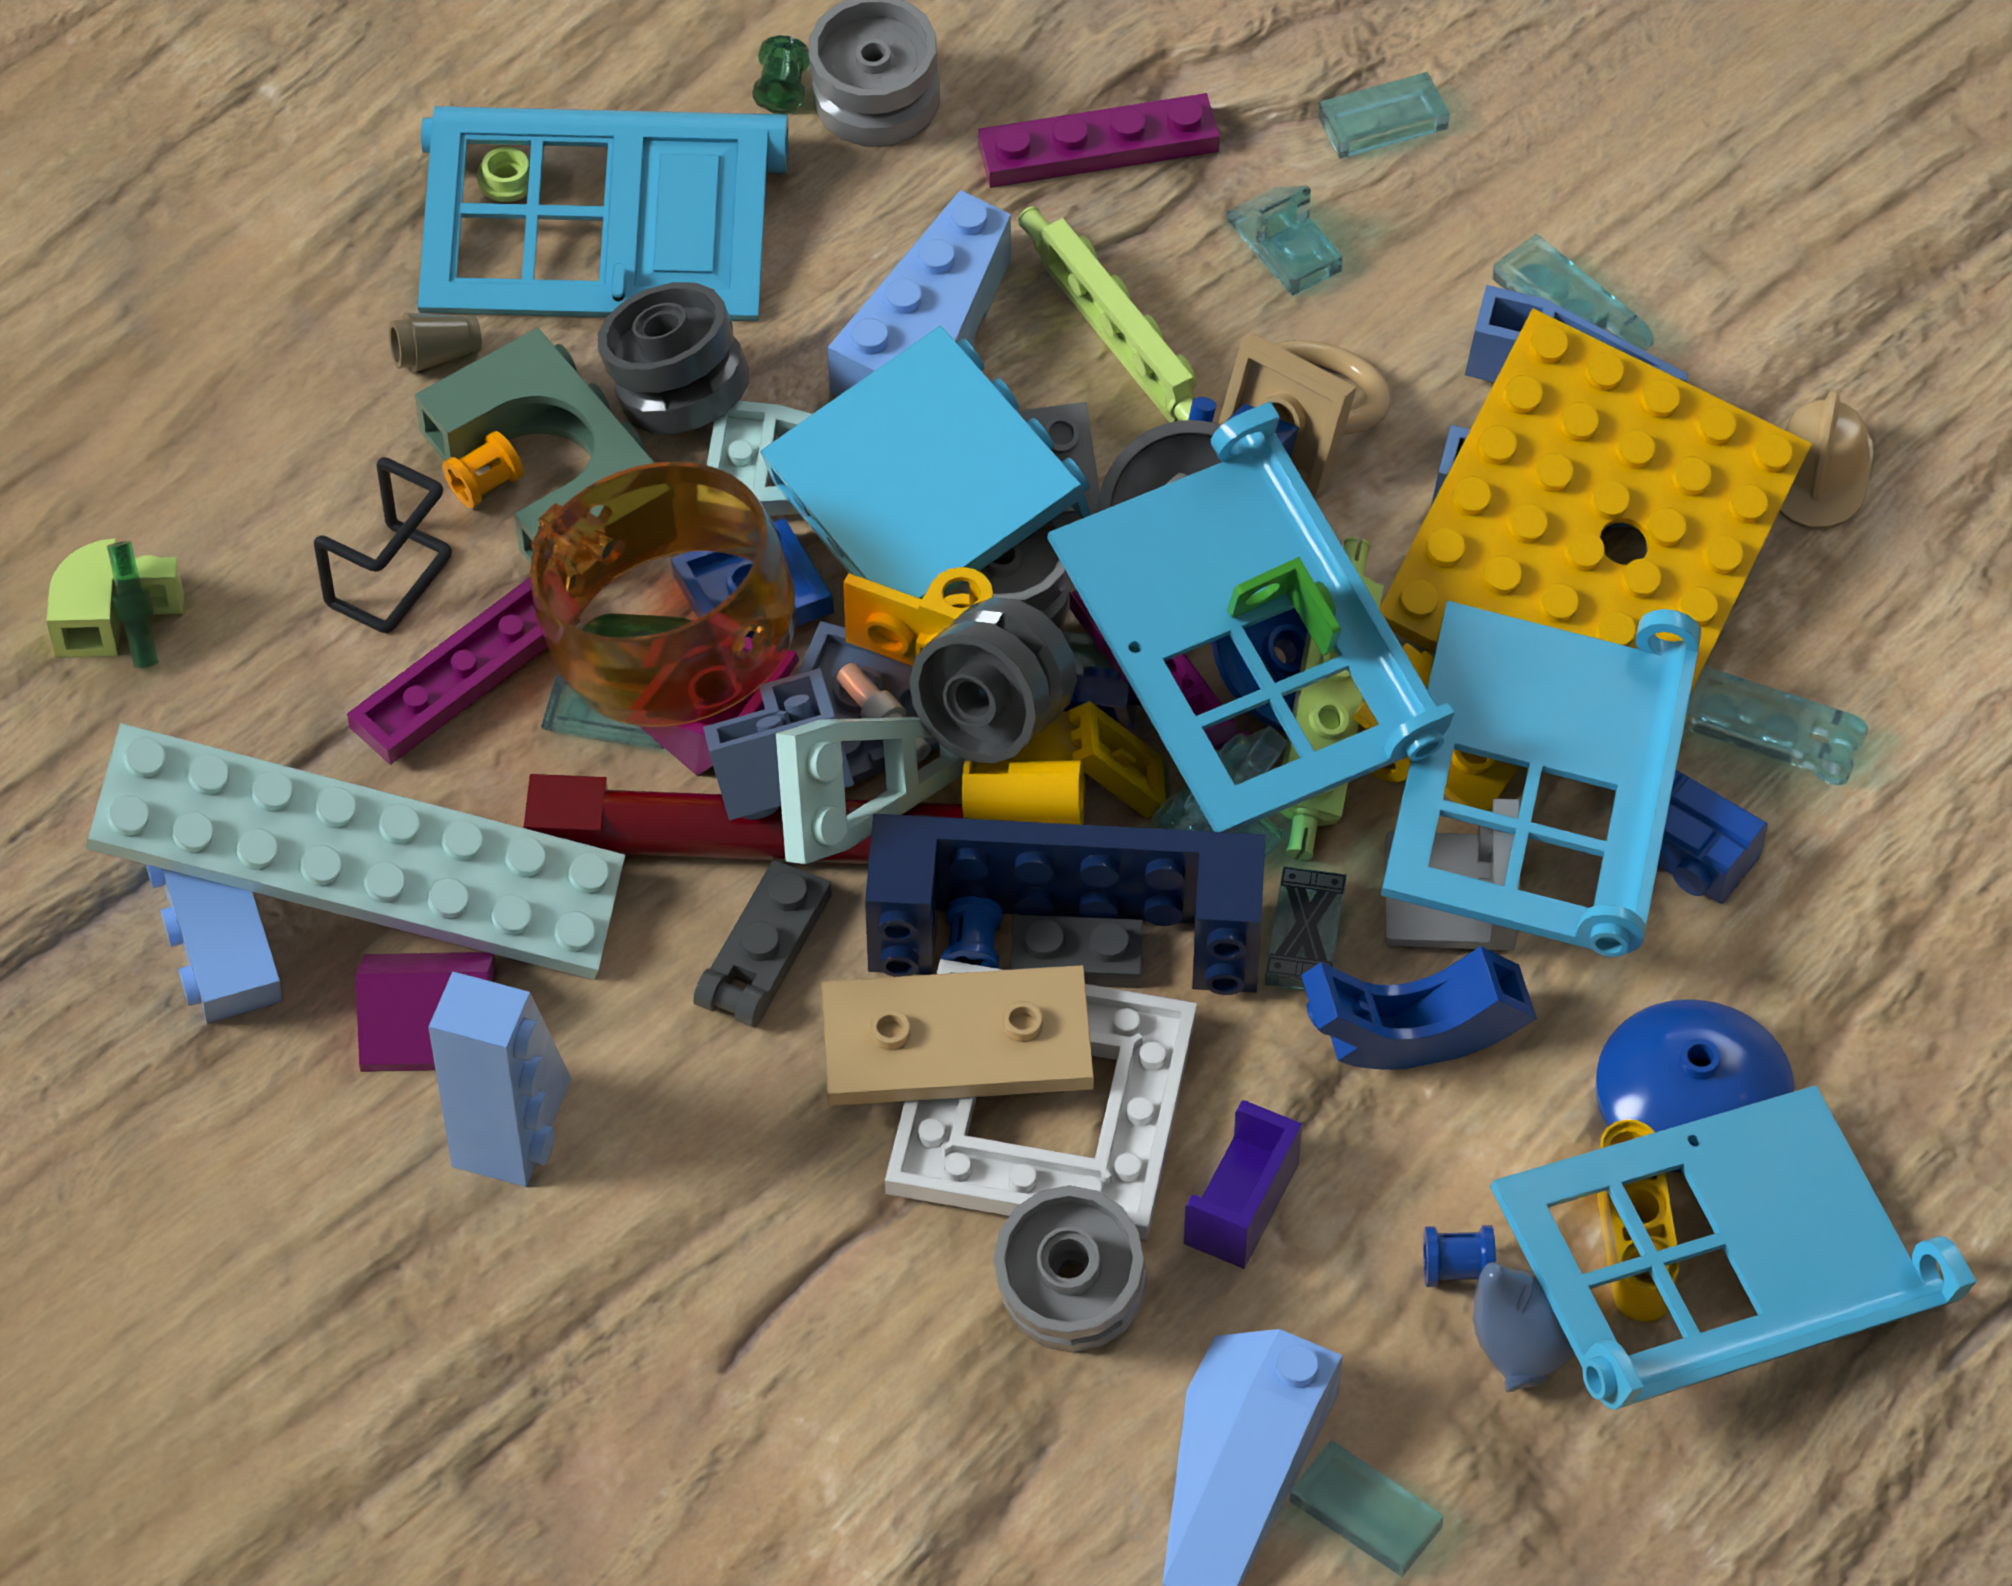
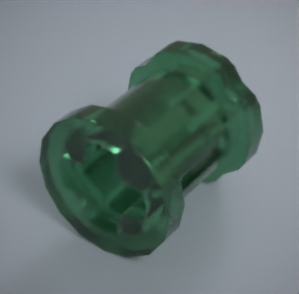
M778 35L769 37L759 47L758 59L762 66L761 77L753 85V99L759 107L765 108L772 113H792L804 103L805 88L801 84L802 73L810 65L809 48L805 43L791 36Z

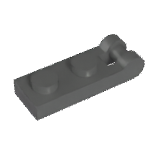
M773 859L711 968L706 969L701 975L693 997L694 1005L709 1011H715L720 1007L735 1013V1021L755 1028L762 1020L832 896L831 881ZM736 979L749 985L742 989L732 985V983Z

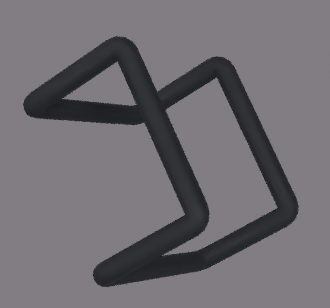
M382 457L377 461L376 467L385 523L392 531L396 532L394 537L376 559L324 535L315 538L314 549L323 600L326 605L372 629L388 633L397 627L448 562L452 555V549L447 543L416 529L443 494L441 483L390 458ZM390 473L429 490V493L405 523L397 519ZM408 538L438 552L437 556L385 621L335 596L328 551L373 572L383 570Z

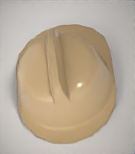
M1830 391L1825 400L1812 401L1797 409L1792 414L1790 420L1783 424L1781 428L1812 443L1779 511L1791 522L1808 528L1834 527L1847 522L1860 510L1867 494L1874 454L1872 438L1868 434L1866 424L1859 413L1847 404L1841 403L1838 392Z

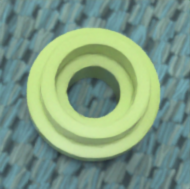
M498 147L491 150L484 156L477 170V184L480 191L487 198L497 202H514L528 195L530 160L525 153L514 147Z

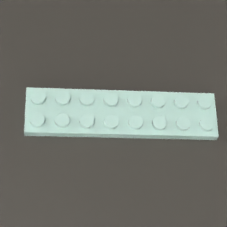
M123 723L119 725L86 849L592 980L595 979L599 970L625 858L624 854Z

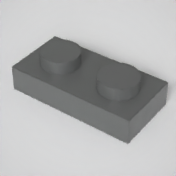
M1013 915L1010 970L1083 965L1085 984L1101 987L1140 988L1143 920Z

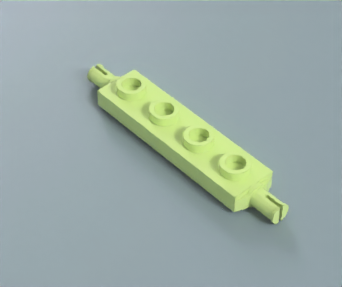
M1036 206L1023 210L1018 216L1017 220L1019 222L1017 223L1035 243V249L1040 254L1042 266L1166 419L1170 423L1188 420L1192 401L1195 398L1193 387L1196 386V377L1188 360L1183 355H1175L1163 341L1161 331L1155 320L1148 314H1141L1131 302L1123 281L1115 274L1109 275L1098 261L1093 245L1085 236L1081 235L1078 237L1063 218L1049 224Z
M1348 537L1344 539V550L1378 608H1380L1384 585L1375 583L1370 578L1364 576L1370 543L1362 539L1357 546L1359 538ZM1307 631L1300 672L1339 657L1334 648L1332 653L1323 656L1309 631ZM1347 670L1296 691L1292 713L1314 751L1357 734L1359 723L1352 716L1363 702V696ZM1288 737L1282 765L1300 758ZM1348 782L1279 811L1288 819L1293 820L1289 845L1286 850L1288 856L1295 858L1299 853V860H1310L1313 858L1317 826L1335 825L1342 817Z

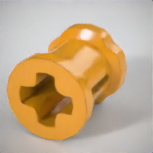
M493 431L486 435L484 439L485 444L459 460L455 457H450L442 464L449 487L457 499L469 509L480 505L482 502L481 496L507 480L515 483L524 476V469L517 452L511 443L498 431ZM487 464L490 465V469L481 475L476 474V470Z

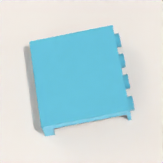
M941 325L760 451L774 484L850 574L923 599L932 581L940 573L957 567L972 568L980 571L1070 506L1082 519L1091 515L1084 492L1090 486L1080 468L1069 457L1062 462L1051 451L1054 448V444L1039 421L1033 417L1026 422L1016 411L1019 409V404L1008 386L1000 378L991 382L983 374L984 364L972 345L966 339L956 343ZM957 581L949 584L944 589V595L952 591L954 588L959 586L964 581Z

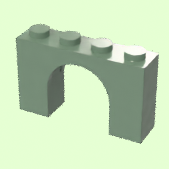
M539 328L526 333L415 394L420 432L444 461L450 457H455L459 460L485 444L484 439L486 435L493 431H498L508 441L529 434L556 435L573 441L590 455L591 459L588 465L574 480L514 513L519 551L532 567L556 588L676 522L674 494L678 492V487L669 468L662 461L654 463L644 451L642 441L634 427L627 421L620 423L611 413L608 401L602 390L593 382L587 385L577 373L575 363L567 349L561 344L554 346Z

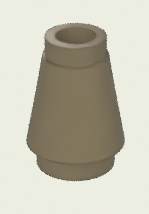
M404 313L403 319L391 321L389 325V341L394 364L398 369L410 367L413 373L469 355V353L480 352L482 348L481 330L476 316Z

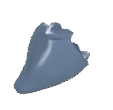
M1495 1262L1488 1263L1479 1276L1474 1297L1473 1323L1479 1345L1497 1371L1505 1378L1504 1386L1506 1392L1538 1386L1547 1380L1548 1374L1566 1364L1575 1353L1533 1270L1508 1268Z

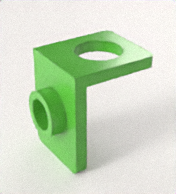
M1300 557L1247 580L1234 588L1227 608L1231 618H1236L1287 594L1322 655L1325 656L1334 651L1341 628L1334 617L1336 615V608L1333 598L1322 582L1317 581L1314 583ZM1266 587V588L1263 589L1262 591H1260V592L1254 594V593L1257 592L1258 590H1260V589Z

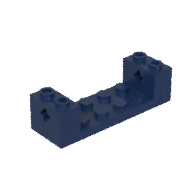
M873 814L865 896L868 972L885 973L892 977L912 976L914 974L933 975L938 910L947 911L949 902L958 897L975 896L988 898L998 903L1003 909V914L1134 919L1148 921L1158 926H1171L1177 923L1195 924L1192 989L1209 990L1219 995H1234L1239 992L1257 993L1266 834Z

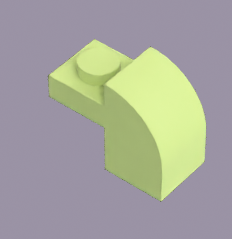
M116 539L96 541L71 553L58 566L49 586L46 621L55 658L118 656L121 616L183 614L184 590L177 557L144 555L137 558H120Z

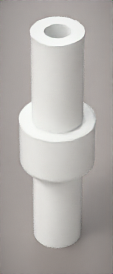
M849 663L840 669L836 680L862 708L860 713L862 719L906 717V709L889 691H880L855 663ZM915 738L917 763H920L929 755L931 746L924 738Z

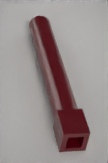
M530 774L523 826L525 829L620 854L786 861L781 806H779L776 812L764 818L749 820L740 817L729 820L722 794L608 790L607 777ZM845 799L846 816L871 800ZM921 802L902 815L963 818L962 804ZM871 835L848 850L813 862L869 864Z

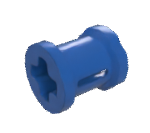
M975 896L958 897L950 901L946 911V923L951 928L949 947L945 948L941 959L999 969V955L994 950L995 933L999 930L1003 920V909L1000 905L991 899Z
M1482 1225L1479 1232L1438 1233L1435 1226L1424 1227L1423 1265L1426 1287H1437L1440 1280L1479 1279L1483 1268L1488 1263H1496L1495 1235L1492 1225Z

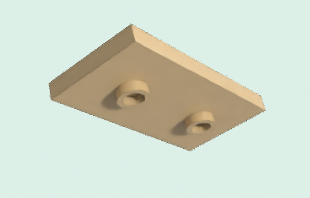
M1083 965L821 981L828 1106L1093 1090L1094 1076Z

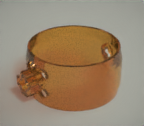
M658 462L640 465L619 471L593 483L576 494L563 506L555 503L538 518V532L530 543L533 549L530 575L536 618L558 671L576 695L597 713L621 723L647 727L673 726L698 721L720 713L751 695L759 688V685L764 684L783 661L792 642L796 625L794 581L772 519L754 493L733 475L708 465L692 462ZM603 505L604 507L598 517L590 513L593 507ZM615 539L614 548L605 559H602L601 556L604 548L611 540ZM712 551L733 554L754 562L746 578L726 600L702 617L679 628L649 636L628 638L600 636L575 628L585 608L602 589L622 574L648 561L677 553ZM576 574L575 587L568 591L570 578ZM751 630L755 632L751 639L753 647L746 653L742 649L746 645L745 636Z

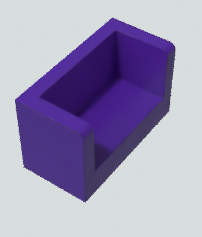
M1241 1101L1235 1112L1234 1137L1202 1197L1191 1195L1185 1206L1183 1244L1245 1269L1299 1165L1302 1123L1248 1101Z

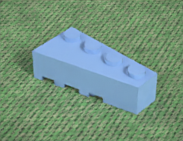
M960 190L828 346L830 393L838 397L940 325L956 343L966 339L973 347L975 344V334L983 317L987 316L1011 261V214Z
M146 864L153 889L164 886L170 907L160 910L169 944L171 947L182 944L189 965L178 968L188 1006L201 1003L208 1024L283 1002L280 980L253 893L244 889Z
M452 971L429 1025L451 1165L454 1168L527 1187L536 1164L544 1166L549 1159L555 1138V1128L552 1125L572 1078L529 991Z

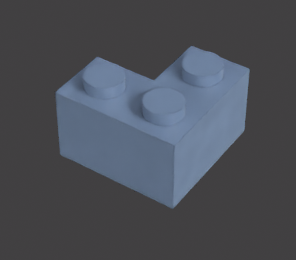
M821 668L761 684L759 688L765 706L764 710L703 727L729 820L740 817L749 820L764 818L776 812L779 806H781L776 733L817 720L836 719ZM841 741L844 788L853 786L854 782Z

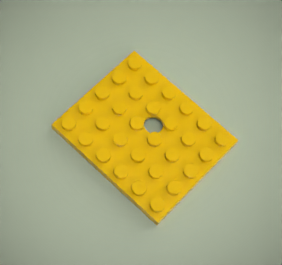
M1532 308L1379 609L1394 633L1433 652L1436 650L1447 601L1638 649L1636 645L1638 624L1645 614L1661 609L1676 610L1689 615L1701 628V639L1691 686L1692 692L1812 443ZM1614 523H1627L1636 527L1645 537L1647 543L1646 555L1643 559L1633 560L1628 565L1612 561L1604 554V544L1600 539L1601 532L1607 526ZM1660 632L1654 634L1665 641L1683 640L1673 633Z

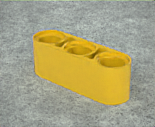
M1625 1119L1617 1121L1605 1129L1601 1136L1599 1149L1655 1133V1131L1649 1125L1638 1120ZM1665 1173L1623 1185L1639 1217L1649 1222L1643 1225L1656 1250L1660 1251L1676 1246L1677 1241ZM1608 1192L1597 1193L1608 1266L1640 1257ZM1680 1262L1665 1266L1675 1286ZM1649 1271L1641 1273L1642 1275L1651 1276ZM1634 1276L1611 1283L1616 1307L1625 1316L1635 1321L1649 1322L1657 1320L1669 1311L1655 1283H1644L1637 1280Z

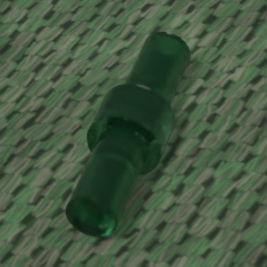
M121 541L107 545L117 593L111 597L117 621H124L134 668H144L158 664L159 660L148 617L154 613L149 588H142L132 542Z

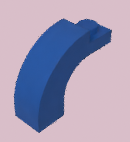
M1482 946L1434 975L1403 984L1378 985L1367 983L1322 962L1301 975L1309 999L1306 1008L1311 1022L1321 1033L1330 1035L1339 1062L1361 1068L1380 1070L1409 1069L1454 1060L1487 1048L1537 1019L1519 964Z

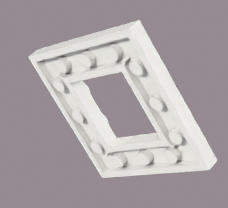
M940 959L937 974L998 971L1002 969ZM1085 984L1092 1056L1117 1060L1095 1158L968 1136L977 1097L905 1101L885 1178V1194L1010 1216L1016 1206L1039 1191L1071 1185L1097 1190L1121 1205L1137 1227L1140 1239L1148 1240L1195 1026L1197 1003Z

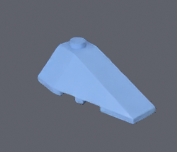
M1281 1329L1218 1335L1214 1337L1186 1392L1162 1586H1242L1339 1395L1343 1355Z

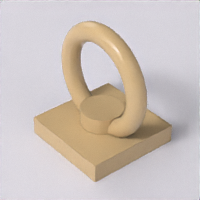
M1252 333L1240 343L1218 424L1222 425L1244 404L1258 407L1271 401L1279 415V419L1299 428L1291 460L1310 493L1316 497L1328 487L1342 436L1360 433L1379 424L1390 409L1391 393L1381 373L1369 362L1348 350L1331 344L1308 340H1292L1273 344ZM1317 366L1334 370L1353 380L1365 392L1367 397L1366 403L1363 406L1351 409L1357 387Z

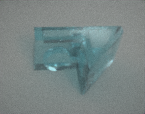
M1308 186L1274 187L1228 210L1226 213V219L1292 296L1342 271L1343 256L1309 218L1311 189Z

